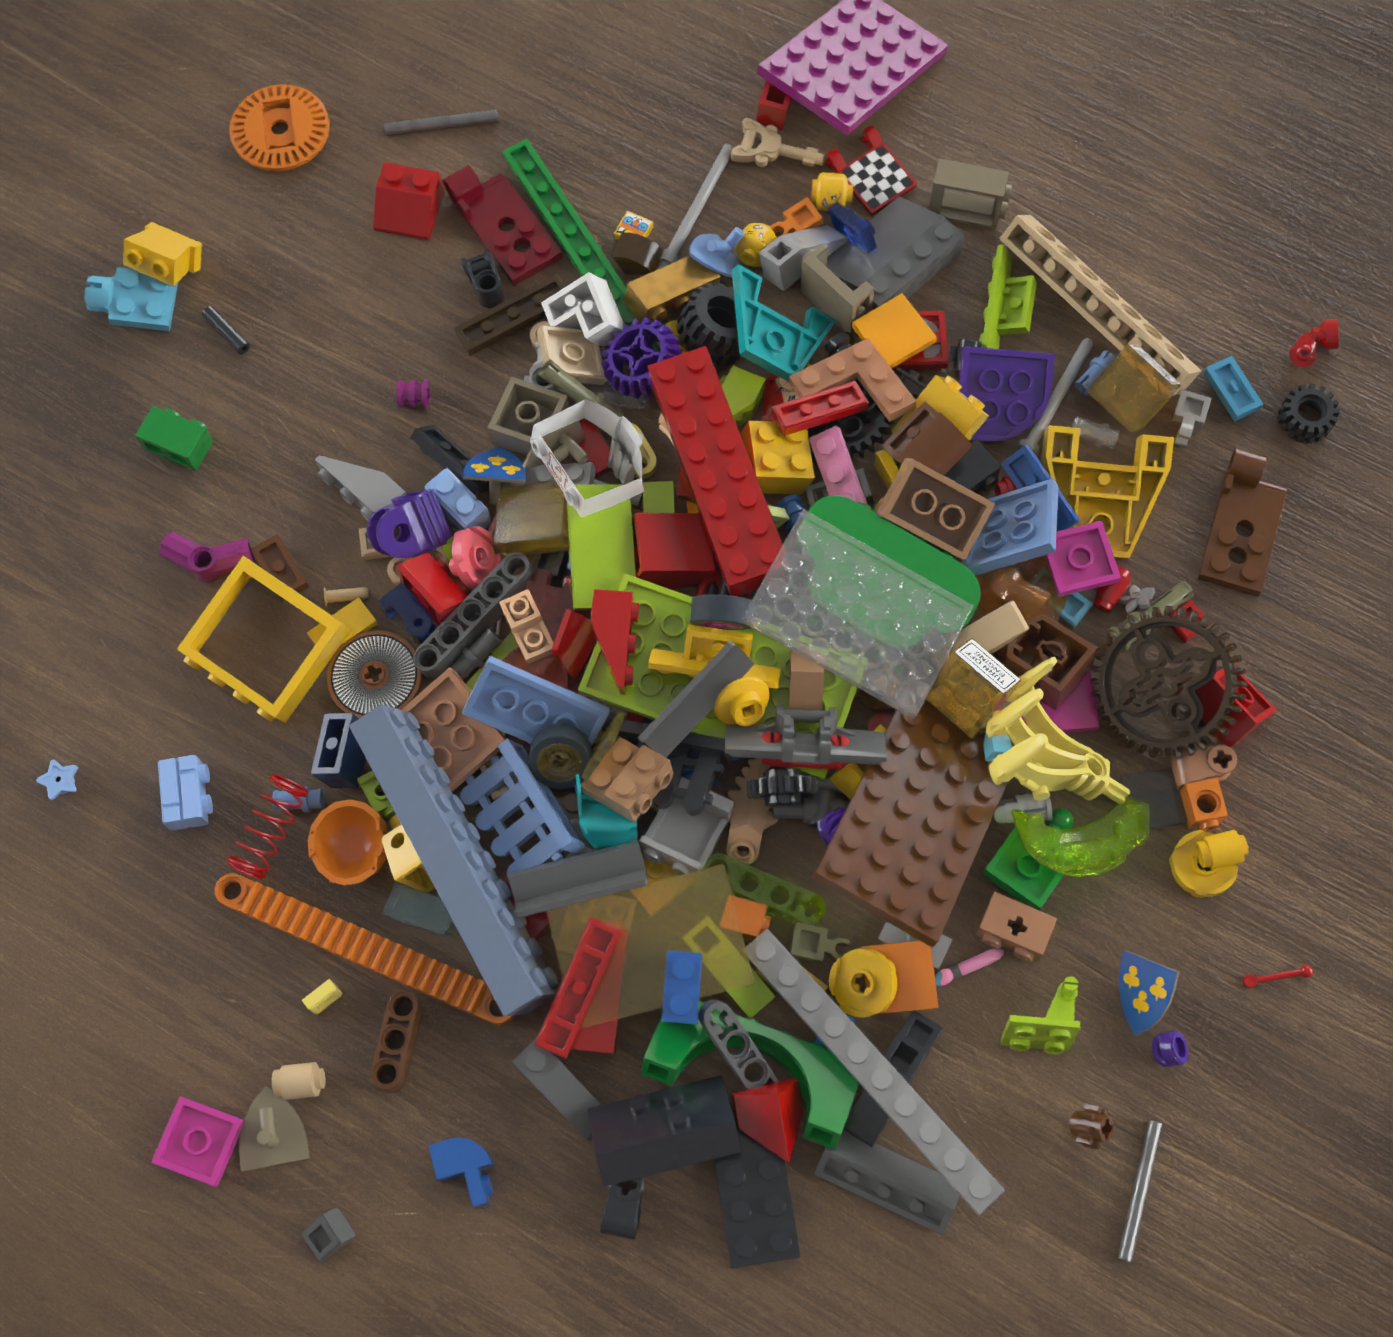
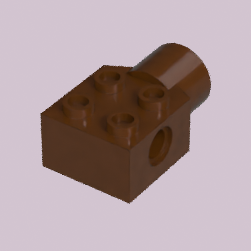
M1041 614L1025 620L1029 629L993 654L1005 662L1004 666L1016 677H1020L1045 660L1055 657L1057 663L1034 684V688H1040L1043 691V698L1040 701L1056 711L1091 670L1097 647L1047 615Z

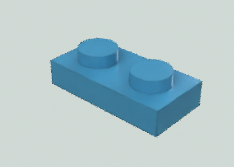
M1233 356L1205 368L1204 376L1234 422L1261 410L1263 402Z

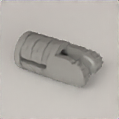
M1027 793L1014 795L1010 799H1002L999 801L992 818L999 824H1004V822H1017V824L1019 822L1023 824L1051 820L1052 806L1050 796L1047 799L1037 801L1034 800L1033 794Z

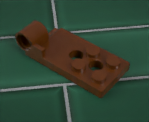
M1237 447L1234 449L1223 480L1197 579L1257 597L1262 593L1288 487L1261 478L1267 456ZM1236 526H1247L1251 531V536L1243 537L1239 535L1236 531ZM1229 553H1240L1244 558V563H1233L1229 559Z

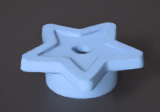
M51 760L48 772L38 777L37 783L47 787L50 800H54L58 795L76 792L74 775L78 767L76 765L62 767L56 760ZM57 777H61L60 782H56Z

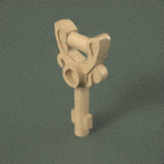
M749 118L742 120V128L745 134L742 144L736 146L731 152L732 161H755L759 167L766 166L768 161L776 160L778 155L801 160L803 165L814 167V164L822 166L825 154L818 153V149L807 147L805 150L781 144V136L777 134L775 126L768 125L764 128L760 123ZM755 138H760L761 144L756 149H752Z

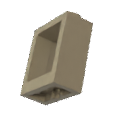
M939 158L929 210L949 221L996 230L998 219L1005 218L1012 185L1007 184L1009 172ZM945 188L995 197V200L946 191Z

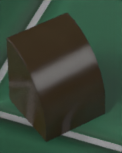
M622 232L611 257L624 274L647 275L656 271L664 250L647 237L635 233Z

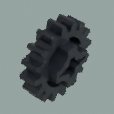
M800 769L766 770L763 773V777L746 781L747 797L765 800V806L798 805L802 802L801 797L818 794L817 777L800 775Z

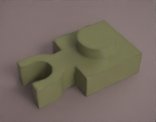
M796 921L793 924L788 952L794 958L818 964L823 961L824 955H827L830 960L836 962L843 955L836 953L835 946L846 947L849 945L850 940L844 938L827 939L828 929Z

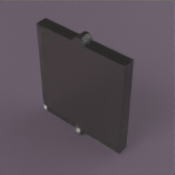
M1172 768L1155 771L1145 769L1143 773L1120 777L1121 784L1130 790V794L1125 797L1134 832L1155 828L1162 831L1166 826L1188 822Z

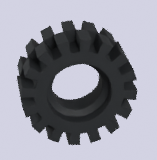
M1310 383L1308 388H1306L1305 384H1301L1298 389L1296 387L1293 388L1286 396L1278 412L1280 414L1278 422H1284L1281 426L1283 432L1287 429L1290 430L1287 435L1289 438L1292 439L1296 435L1298 436L1297 442L1302 443L1304 438H1307V444L1313 443L1315 438L1319 442L1330 433L1336 424L1337 417L1340 414V409H1336L1339 402L1337 399L1331 401L1334 394L1331 391L1327 395L1323 393L1326 389L1323 386L1316 390V384ZM1309 406L1314 408L1320 416L1319 420L1315 422L1305 420L1298 413V407Z

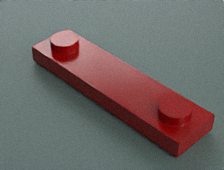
M591 916L589 917L535 1040V1046L567 1059L621 935V929Z

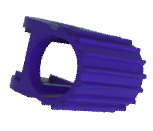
M434 489L412 492L392 498V504L378 509L370 517L367 524V538L371 546L383 555L397 558H408L413 555L417 557L431 552L452 537V532ZM398 525L400 528V534L395 539L393 531L394 528Z

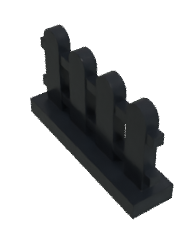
M608 716L601 728L607 741H600L598 749L602 752L599 762L620 737L639 748L643 745L650 748L645 742L642 743L638 739L650 724ZM690 732L667 756L674 774L669 785L661 789L654 797V805L658 809H667L672 805L674 798L683 799L684 809L691 816L702 813L705 804L712 805L714 797L713 794L709 793L715 775L722 776L723 765L729 766L732 759L728 753H725V739ZM685 768L694 770L687 789L678 787Z

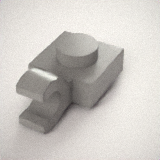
M1182 389L1172 421L1181 423L1174 444L1186 447L1188 439L1190 440L1193 428L1202 429L1212 398Z

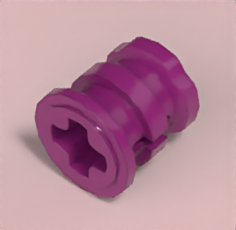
M424 379L423 383H418L417 380H410L409 383L398 380L396 386L397 405L404 407L405 404H409L410 407H418V404L423 405L424 409H429L431 400L429 380Z

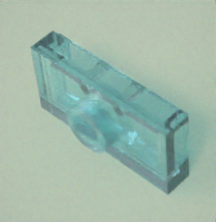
M396 882L382 912L385 916L442 936H446L452 921L441 898Z

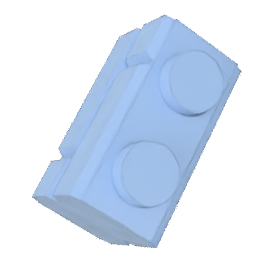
M448 468L441 471L425 485V490L434 489L445 518L458 531L478 526L485 529L491 524L492 521L488 508L480 500H477L476 496Z
M196 755L159 760L158 774L163 825L169 830L175 831L209 824L208 814L213 813L211 796L209 794L206 795L205 783L210 782L208 765L203 764Z

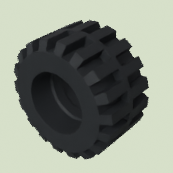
M709 283L705 287H698L690 296L677 320L678 325L676 329L677 333L680 334L679 340L682 344H686L685 349L688 352L706 346L712 363H716L718 366H724L726 363L731 365L742 357L739 355L734 289L731 286L726 288L724 284L717 283L716 286Z

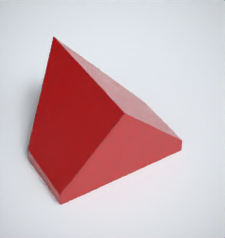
M792 1078L731 1094L737 1128L789 1163L803 1115L798 1079Z

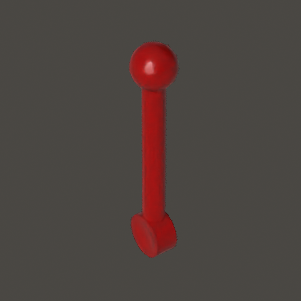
M1302 965L1297 970L1255 977L1252 974H1248L1243 978L1242 982L1246 988H1253L1257 983L1296 976L1309 978L1313 974V969L1309 965Z

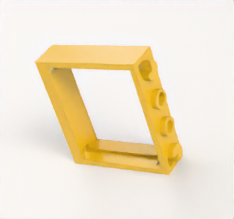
M243 556L177 650L186 655L183 661L192 668L200 671L203 667L209 671L210 674L207 677L209 680L222 688L226 684L234 689L232 695L246 705L252 701L259 706L256 712L270 722L276 718L286 723L351 629ZM251 577L327 628L274 704L199 652Z

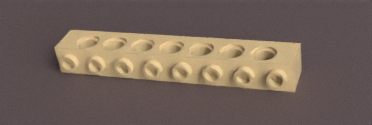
M1017 215L999 238L1168 396L1180 394L1182 389L1185 390L1201 372L1192 361L1032 215ZM1130 345H1139L1180 384H1171Z

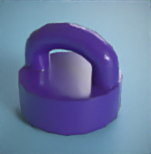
M1174 1030L1158 1034L1153 1038L1152 1052L1155 1060L1161 1066L1173 1067L1186 1063L1188 1048L1181 1033Z

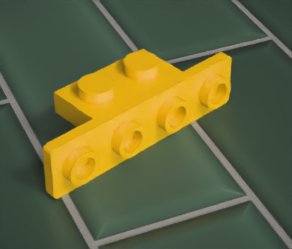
M688 624L684 653L652 649L648 668L655 669L663 674L675 672L688 674L691 678H695L730 640L750 658L753 634ZM754 665L742 678L756 677L763 680L769 689L778 688L781 669Z

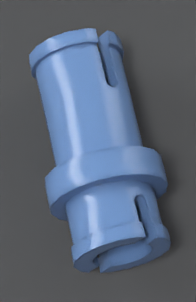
M1103 351L1099 358L1095 357L1090 362L1089 369L1074 383L1075 388L1081 394L1084 392L1085 396H1089L1088 392H1092L1103 379L1110 377L1112 369L1118 364L1117 358L1112 353L1109 354L1108 351Z
M306 786L304 788L308 790L309 794L305 798L299 797L303 806L293 808L282 805L287 810L302 809L303 812H312L316 808L324 809L326 804L325 791L322 788L312 789L310 786ZM274 790L273 799L294 805L300 804L287 791ZM272 803L273 809L275 811L282 810Z

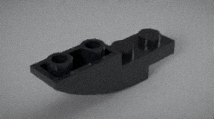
M915 1010L911 1013L901 1031L897 1033L884 1055L887 1061L909 1085L943 1030V1027ZM864 1089L845 1122L843 1130L873 1148L890 1117Z

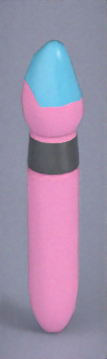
M994 948L962 961L949 969L940 970L935 975L936 986L947 985L953 979L996 962L1003 956L1004 950Z

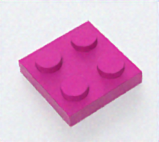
M1102 521L1056 532V552L1045 555V559L1058 597L1120 581L1121 576Z
M180 1096L151 1163L218 1187L245 1120Z

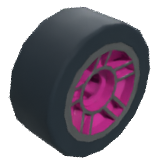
M710 594L694 596L691 604L690 623L723 630H747L752 628L754 602L746 598Z

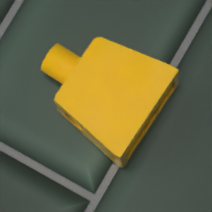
M397 815L389 820L392 831L384 835L381 840L395 881L427 894L435 886Z

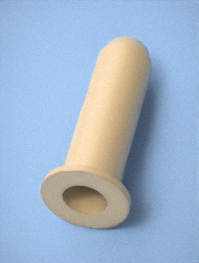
M365 587L328 591L324 588L325 606L333 602L354 601L358 597L361 600L369 598V589Z

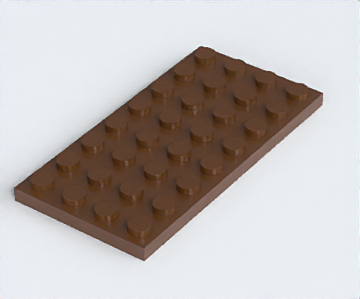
M913 677L908 683L884 732L887 761L880 764H868L811 879L933 948L940 939L1007 782L996 785L991 778L989 765L992 762L985 760L983 747L986 726L970 737L925 698L934 689ZM979 715L981 719L988 722V719Z

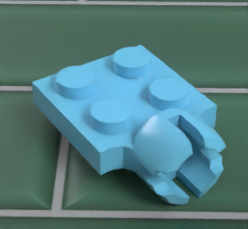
M117 267L116 274L112 277H88L86 284H89L90 287L85 288L84 294L87 309L109 314L108 320L110 325L170 332L178 283L173 287L134 269Z

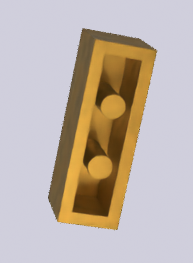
M688 256L629 282L623 301L640 323H642L645 317L652 322L655 320L661 322L673 313H681L690 296L698 287H705L709 283L716 286L721 276Z

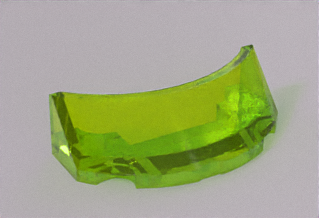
M1131 796L1125 797L1123 804H1118L1099 820L1071 829L1047 827L1044 824V816L1039 813L1027 814L1019 809L1011 810V815L1026 851L1042 865L1069 876L1097 875L1110 871L1126 862V856L1137 845L1143 846L1149 838V804Z

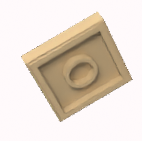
M539 326L537 336L543 364L551 359L580 383L604 384L606 378L604 375L605 370L601 365L603 361L600 347L598 344L586 340L582 329Z

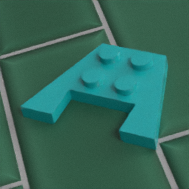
M737 264L732 269L739 355L789 382V376L804 368L837 320L817 308L811 307L806 311L802 327L757 302L762 277Z

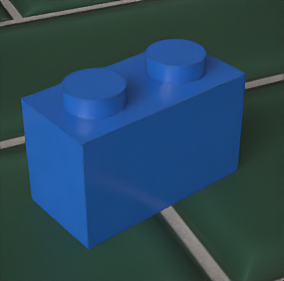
M667 951L662 1022L698 1024L702 953Z

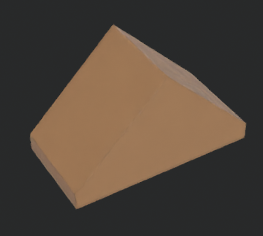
M791 648L788 708L822 710L824 650Z

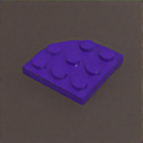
M962 347L959 384L962 388L959 391L967 398L973 395L985 405L982 410L989 415L970 440L1000 441L1009 439L1022 433L1039 418L1050 397L1055 354Z

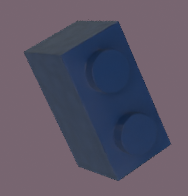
M331 713L324 715L311 774L330 788H359L357 778L362 775L365 755L349 725L359 719L353 713Z

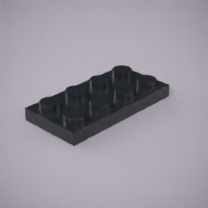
M736 1126L741 1152L715 1158L731 1269L800 1258L785 1160L739 1130Z

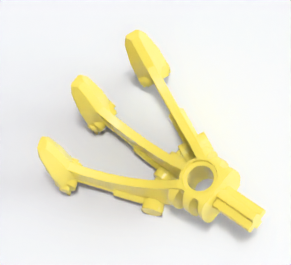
M1055 657L1045 660L1018 677L1020 679L1004 693L1001 692L999 694V702L1005 699L1012 703L1002 710L993 712L992 718L987 722L986 733L989 738L994 735L1003 736L1007 734L1015 746L1005 753L997 755L989 765L991 778L996 785L1008 782L1015 777L1021 785L1032 791L1033 798L1037 801L1047 799L1050 796L1049 791L1054 792L1066 789L1073 791L1078 796H1082L1087 801L1096 798L1102 793L1120 805L1125 802V797L1130 794V790L1109 777L1110 761L1065 734L1049 718L1040 704V700L1043 698V691L1040 688L1035 689L1034 684L1057 663Z

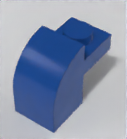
M452 1138L428 1145L438 1181L445 1182L465 1176L472 1206L478 1209L490 1205L488 1196L494 1194L489 1174L483 1175L482 1170L495 1167V1164L490 1154L483 1147L465 1138Z

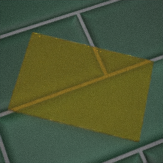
M724 864L648 883L645 886L547 910L552 931L551 937L554 940L562 977H564L590 916L622 930L580 1029L663 1008L667 951L702 953L700 998L755 984L749 963L750 957L746 952L732 897V889L729 886Z

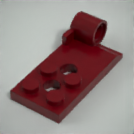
M467 165L443 179L444 187L454 206L484 247L490 250L493 259L513 286L563 258L561 249L502 173L481 184L474 170ZM506 223H511L515 226L508 232L500 230V227ZM520 244L530 246L528 251L522 253L517 252L515 248Z

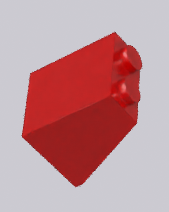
M635 513L633 515L632 527L637 578L668 589L699 585L703 579L711 577L716 572L718 562L712 551L711 543L699 513Z

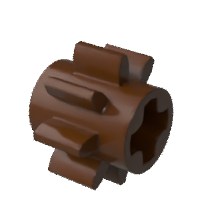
M1085 1103L1084 1111L1077 1110L1073 1113L1070 1120V1131L1073 1136H1076V1143L1083 1144V1147L1098 1150L1100 1142L1107 1143L1110 1141L1114 1132V1122L1110 1116H1107L1108 1110L1101 1109L1099 1105Z

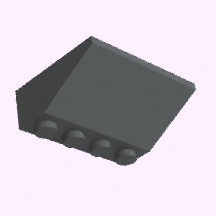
M899 196L851 235L846 243L827 257V268L852 291L856 290L865 281L875 288L872 310L901 293L908 299L960 255L964 235L943 216Z

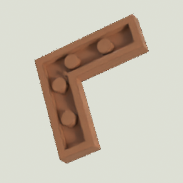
M869 338L789 376V384L799 398L858 379L889 422L916 409V400Z

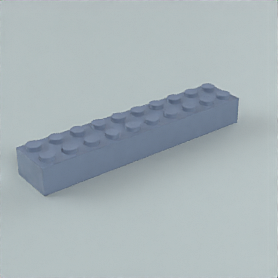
M379 705L349 725L503 1016L529 1014L555 997L558 990L557 985L559 984L555 972L545 965L541 957L543 951L540 944L535 938H530L525 929L527 925L525 917H516L515 909L509 900V897H511L510 889L496 875L494 871L496 865L493 858L487 851H483L478 841L480 840L479 832L472 823H468L463 814L465 808L462 801L456 795H453L447 784L450 783L446 772L441 767H438L434 761L433 756L435 753L428 741L422 739L418 731L420 725L416 717L411 712Z

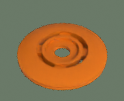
M294 85L268 86L250 94L236 108L230 123L231 142L238 155L251 166L266 171H286L304 165L321 151L329 135V118L323 103L310 91ZM278 122H284L288 125V129L283 134H274L272 132L273 125Z

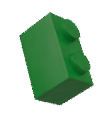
M155 406L151 408L135 434L143 449L194 471L198 469L214 442L207 431L208 427L196 419L188 421L170 408L162 410Z

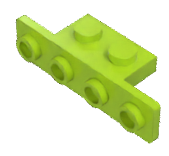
M1004 244L997 246L996 256L992 259L993 277L992 281L988 284L989 302L988 307L984 309L985 326L984 333H981L979 342H981L980 348L999 349L1001 336L1027 334L1030 332L1037 281L1034 275L1010 278L1013 259Z

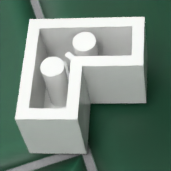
M591 273L585 274L541 302L550 326L573 329L582 328L586 340L602 347L607 345L606 341L614 340L613 331L619 333L623 331L624 322L607 281Z

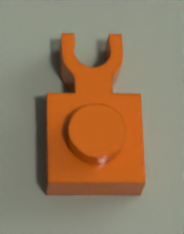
M806 197L783 212L785 221L776 222L769 227L773 230L774 234L783 232L782 235L819 227L824 224V221L812 202Z

